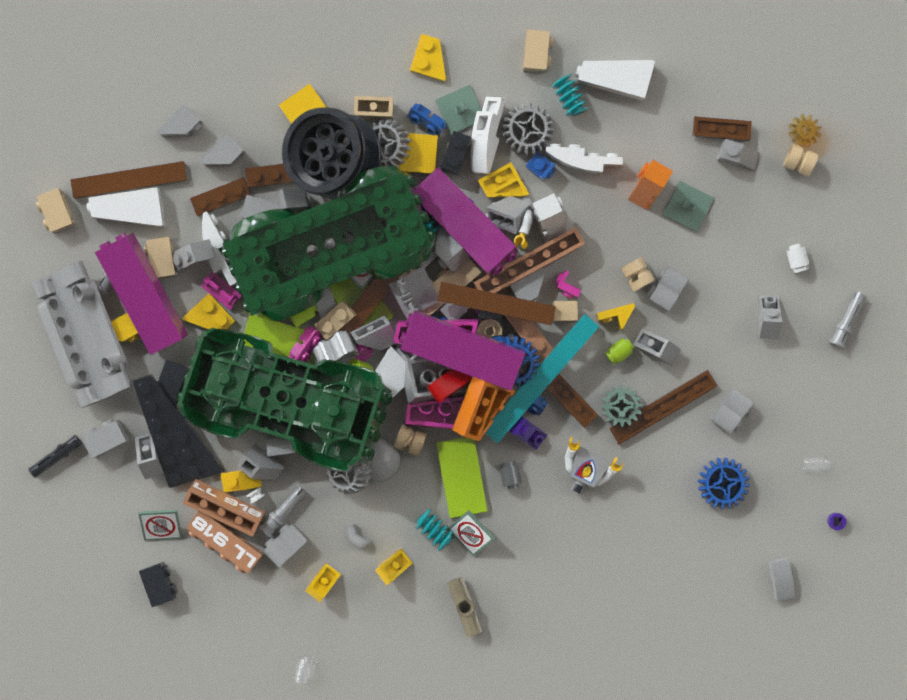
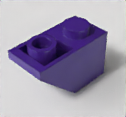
M522 416L509 430L535 450L538 449L547 436L546 433Z

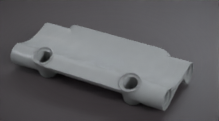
M83 261L72 263L50 276L32 282L37 298L43 300L38 305L39 314L68 385L73 389H78L75 393L81 408L133 387L126 371L127 359L119 344L98 287L94 281L90 280Z

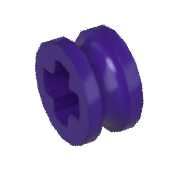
M836 512L830 514L827 520L829 527L834 530H842L847 522L844 515ZM834 517H836V518H839V517H840V518H841V519L839 520V522L841 523L839 526H838V525H835V526L833 525V524H834V520H833Z

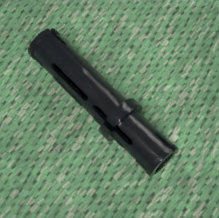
M73 435L63 444L57 445L54 451L28 468L30 474L37 478L64 457L67 458L69 453L82 445L79 437Z

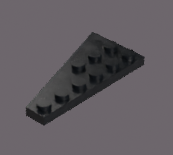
M150 374L133 379L132 382L168 487L172 488L195 481V479L199 480L224 472V468L217 462L211 451L207 449L186 418L181 415L176 405L172 403L154 376Z

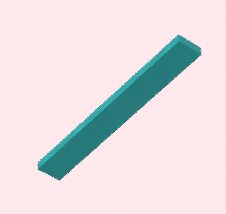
M584 313L543 360L540 366L537 367V373L531 374L533 380L528 378V384L525 385L523 383L504 405L505 407L502 411L496 414L492 419L494 422L486 431V434L498 444L600 326Z

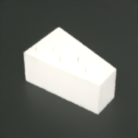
M555 194L532 203L531 206L533 217L545 243L566 233L562 207L564 206L560 197H556Z

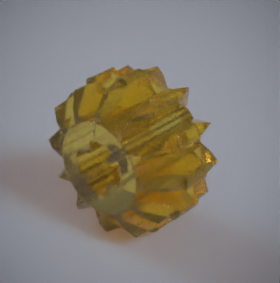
M801 114L799 119L797 117L793 119L794 124L789 125V128L793 131H790L788 135L795 136L791 140L792 142L799 140L798 146H802L804 142V145L809 147L810 142L815 144L817 142L816 138L821 136L817 132L821 129V126L815 125L818 119L811 121L812 115H808L806 118L804 114ZM803 127H806L807 134H803Z

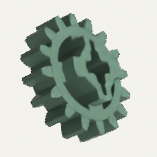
M620 385L619 390L612 387V393L606 392L608 398H602L605 404L601 405V409L606 410L602 415H608L607 422L613 420V426L620 423V426L623 427L625 422L630 426V420L637 421L638 419L635 415H641L642 413L638 410V408L643 407V404H638L641 397H635L636 390L632 393L629 392V386L626 390H623L622 385ZM618 394V399L615 402L609 403L611 398ZM625 394L631 397L633 402H629L625 398ZM620 402L627 405L624 411H620V408L613 406L619 405ZM609 410L615 411L618 414V418L614 417ZM629 410H634L631 416L625 418V414Z

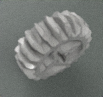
M522 103L521 110L517 106L514 107L515 114L512 111L508 112L511 119L504 118V121L509 125L505 124L502 126V129L508 130L503 133V136L510 137L506 140V143L513 142L510 147L511 149L518 146L517 153H520L523 148L525 149V155H528V149H531V153L534 155L536 147L541 152L543 150L541 144L545 147L549 145L545 139L552 140V136L548 135V133H554V129L548 127L554 123L553 121L547 122L551 115L543 116L546 109L544 108L539 112L538 104L535 106V109H531L532 103H529L528 109H525V105ZM531 114L526 122L516 121L521 115ZM536 117L541 120L544 132L535 126ZM530 121H532L531 130H533V132L527 133L526 137H524L525 128L523 127H527V125L530 124ZM512 126L517 127L516 129L521 131L522 137L520 141L514 136ZM530 136L541 137L535 143L525 144Z
M381 119L379 123L373 122V130L379 139L381 155L383 156L380 167L393 166L399 168V163H405L403 158L409 157L406 153L407 150H411V147L407 146V144L412 142L411 139L407 138L409 132L405 131V127L400 125L399 122H393L391 119L386 121ZM389 130L395 133L397 140L392 139L391 135H389Z
M359 463L348 472L328 469L326 475H329V482H333V488H338V492L356 494L363 491L369 484L368 480L372 478L369 473L372 469L369 468V464Z

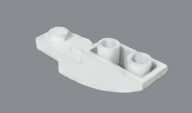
M486 97L482 112L477 111L471 141V169L474 174H490L499 143L496 133L505 105V100L502 97Z
M550 144V147L545 148V153L555 161L582 172L602 174L603 167H621L623 165V157H618V154L609 153L605 157L599 156V153H588V156H584L585 148H580V145L576 144L569 145V148L561 147V144Z
M206 211L203 213L202 236L203 240L210 239L215 258L209 260V263L215 274L222 271L229 285L234 287L238 284L237 279L230 272L229 259H226L221 251L224 247L222 243L228 241L223 231L219 232L216 226L219 223L214 214L210 215Z

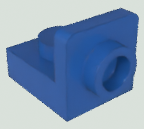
M538 151L525 166L542 181L545 178L550 179L556 171L553 169L556 164L550 162Z

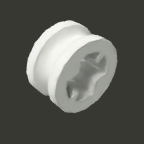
M261 487L246 495L251 500L250 504L265 496V493L261 492Z

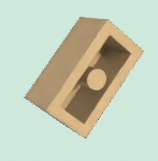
M527 29L523 71L546 73L547 68H550L551 56H548V49H552L553 37H549L550 31Z
M354 96V116L361 119L393 120V97Z
M56 188L37 196L38 202H36L39 212L44 214L45 219L43 223L47 231L50 230L52 233H58L76 225L62 189Z
M164 237L146 240L147 245L144 246V252L146 257H149V262L158 279L178 276L176 265L173 262L172 239Z
M577 301L552 302V305L556 306L553 322H575L578 320Z

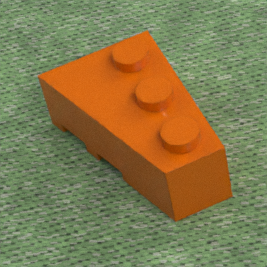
M652 160L650 163L646 162L637 175L639 180L628 200L648 211L651 204L655 201V197H658L665 187L673 170L655 160Z
M472 376L452 430L464 437L480 441L494 422L492 420L499 410L502 411L505 407L503 404L515 391Z

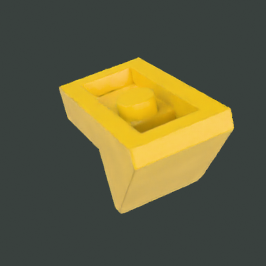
M632 303L596 313L597 321L602 320L603 323L614 321L613 317L616 316L619 330L621 331L634 310L635 304Z
M241 470L221 473L223 492L262 487L261 479H251Z
M401 548L382 562L375 571L383 582L388 585L413 563Z
M325 563L305 592L318 602H321L341 574Z

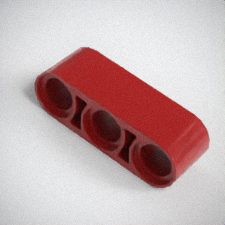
M452 369L427 386V389L437 403H440L469 384L472 376Z

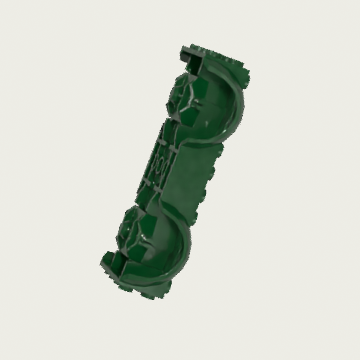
M393 166L369 169L359 173L347 188L338 192V198L298 214H294L289 209L268 210L247 217L234 225L230 240L222 243L224 246L222 252L224 257L229 259L231 264L229 269L232 276L237 279L238 284H236L239 294H243L245 300L243 304L246 312L250 313L251 316L259 313V315L269 321L286 319L318 303L323 298L325 287L364 272L378 280L387 279L410 271L424 263L430 257L433 246L436 245L435 240H437L434 230H430L428 226L430 219L427 212L421 208L420 204H423L420 193H416L413 187L416 185L413 175ZM351 231L353 233L354 239L352 242L344 241V232ZM328 238H333L336 241L334 249L327 248L326 240ZM310 245H315L318 248L316 256H310L307 253V248Z
M210 328L202 332L201 336L197 338V348L195 354L191 356L190 369L184 377V387L177 398V406L180 407L183 416L195 426L229 439H240L249 430L289 441L292 443L293 450L302 458L334 471L348 472L359 463L368 465L369 461L373 460L375 455L373 448L375 442L378 443L381 436L380 426L386 420L387 413L385 411L393 398L392 391L384 385L380 373L353 364L329 359H322L316 365L275 354L273 344L268 340L227 329ZM246 341L249 342L253 346V348L245 346ZM263 387H269L271 390L270 395L266 398L260 395V390ZM281 392L287 393V399L284 402H279L278 400ZM300 397H304L307 400V405L304 408H298L296 405V401Z

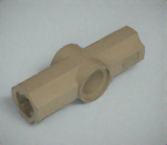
M459 577L447 582L466 636L470 637L483 632L464 578ZM467 602L470 604V609L464 612L460 610V604Z

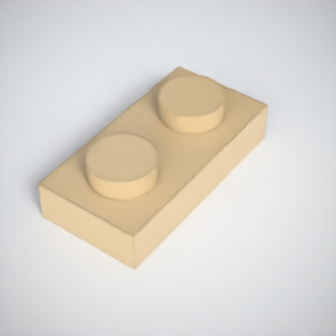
M343 300L314 326L328 340L354 318L356 314Z

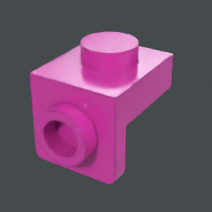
M569 271L560 272L555 281L558 284L556 288L563 291L562 295L567 298H578L581 290L564 282Z

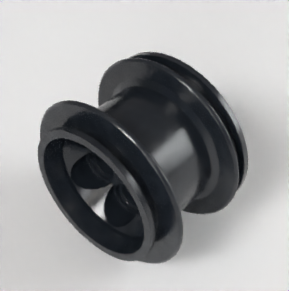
M314 108L297 117L288 128L282 144V160L288 176L297 186L310 194L334 200L338 198V192L347 188L359 173L380 167L381 146L375 131L363 119L336 108ZM347 137V143L344 145L343 141ZM348 156H350V157H351V160H350V162L347 164L346 160H347ZM337 169V174L333 177V171Z

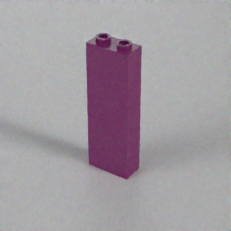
M439 168L434 170L415 188V192L420 193L423 204H420L421 207L463 247L466 253L490 278L493 275L499 274L505 263L511 262L516 258L517 247Z
M124 232L115 237L116 242L111 244L110 241L101 244L99 246L100 250L94 253L148 352L152 355L182 340L189 334L134 233L127 235Z
M416 310L413 315L409 314L405 324L409 327L406 333L402 332L399 343L402 344L401 350L502 388L512 390L524 359L525 351Z

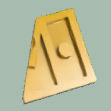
M421 34L410 68L411 72L443 82L446 81L440 39Z
M512 162L478 180L487 198L529 195Z
M210 293L182 318L187 322L206 329H228L236 322Z

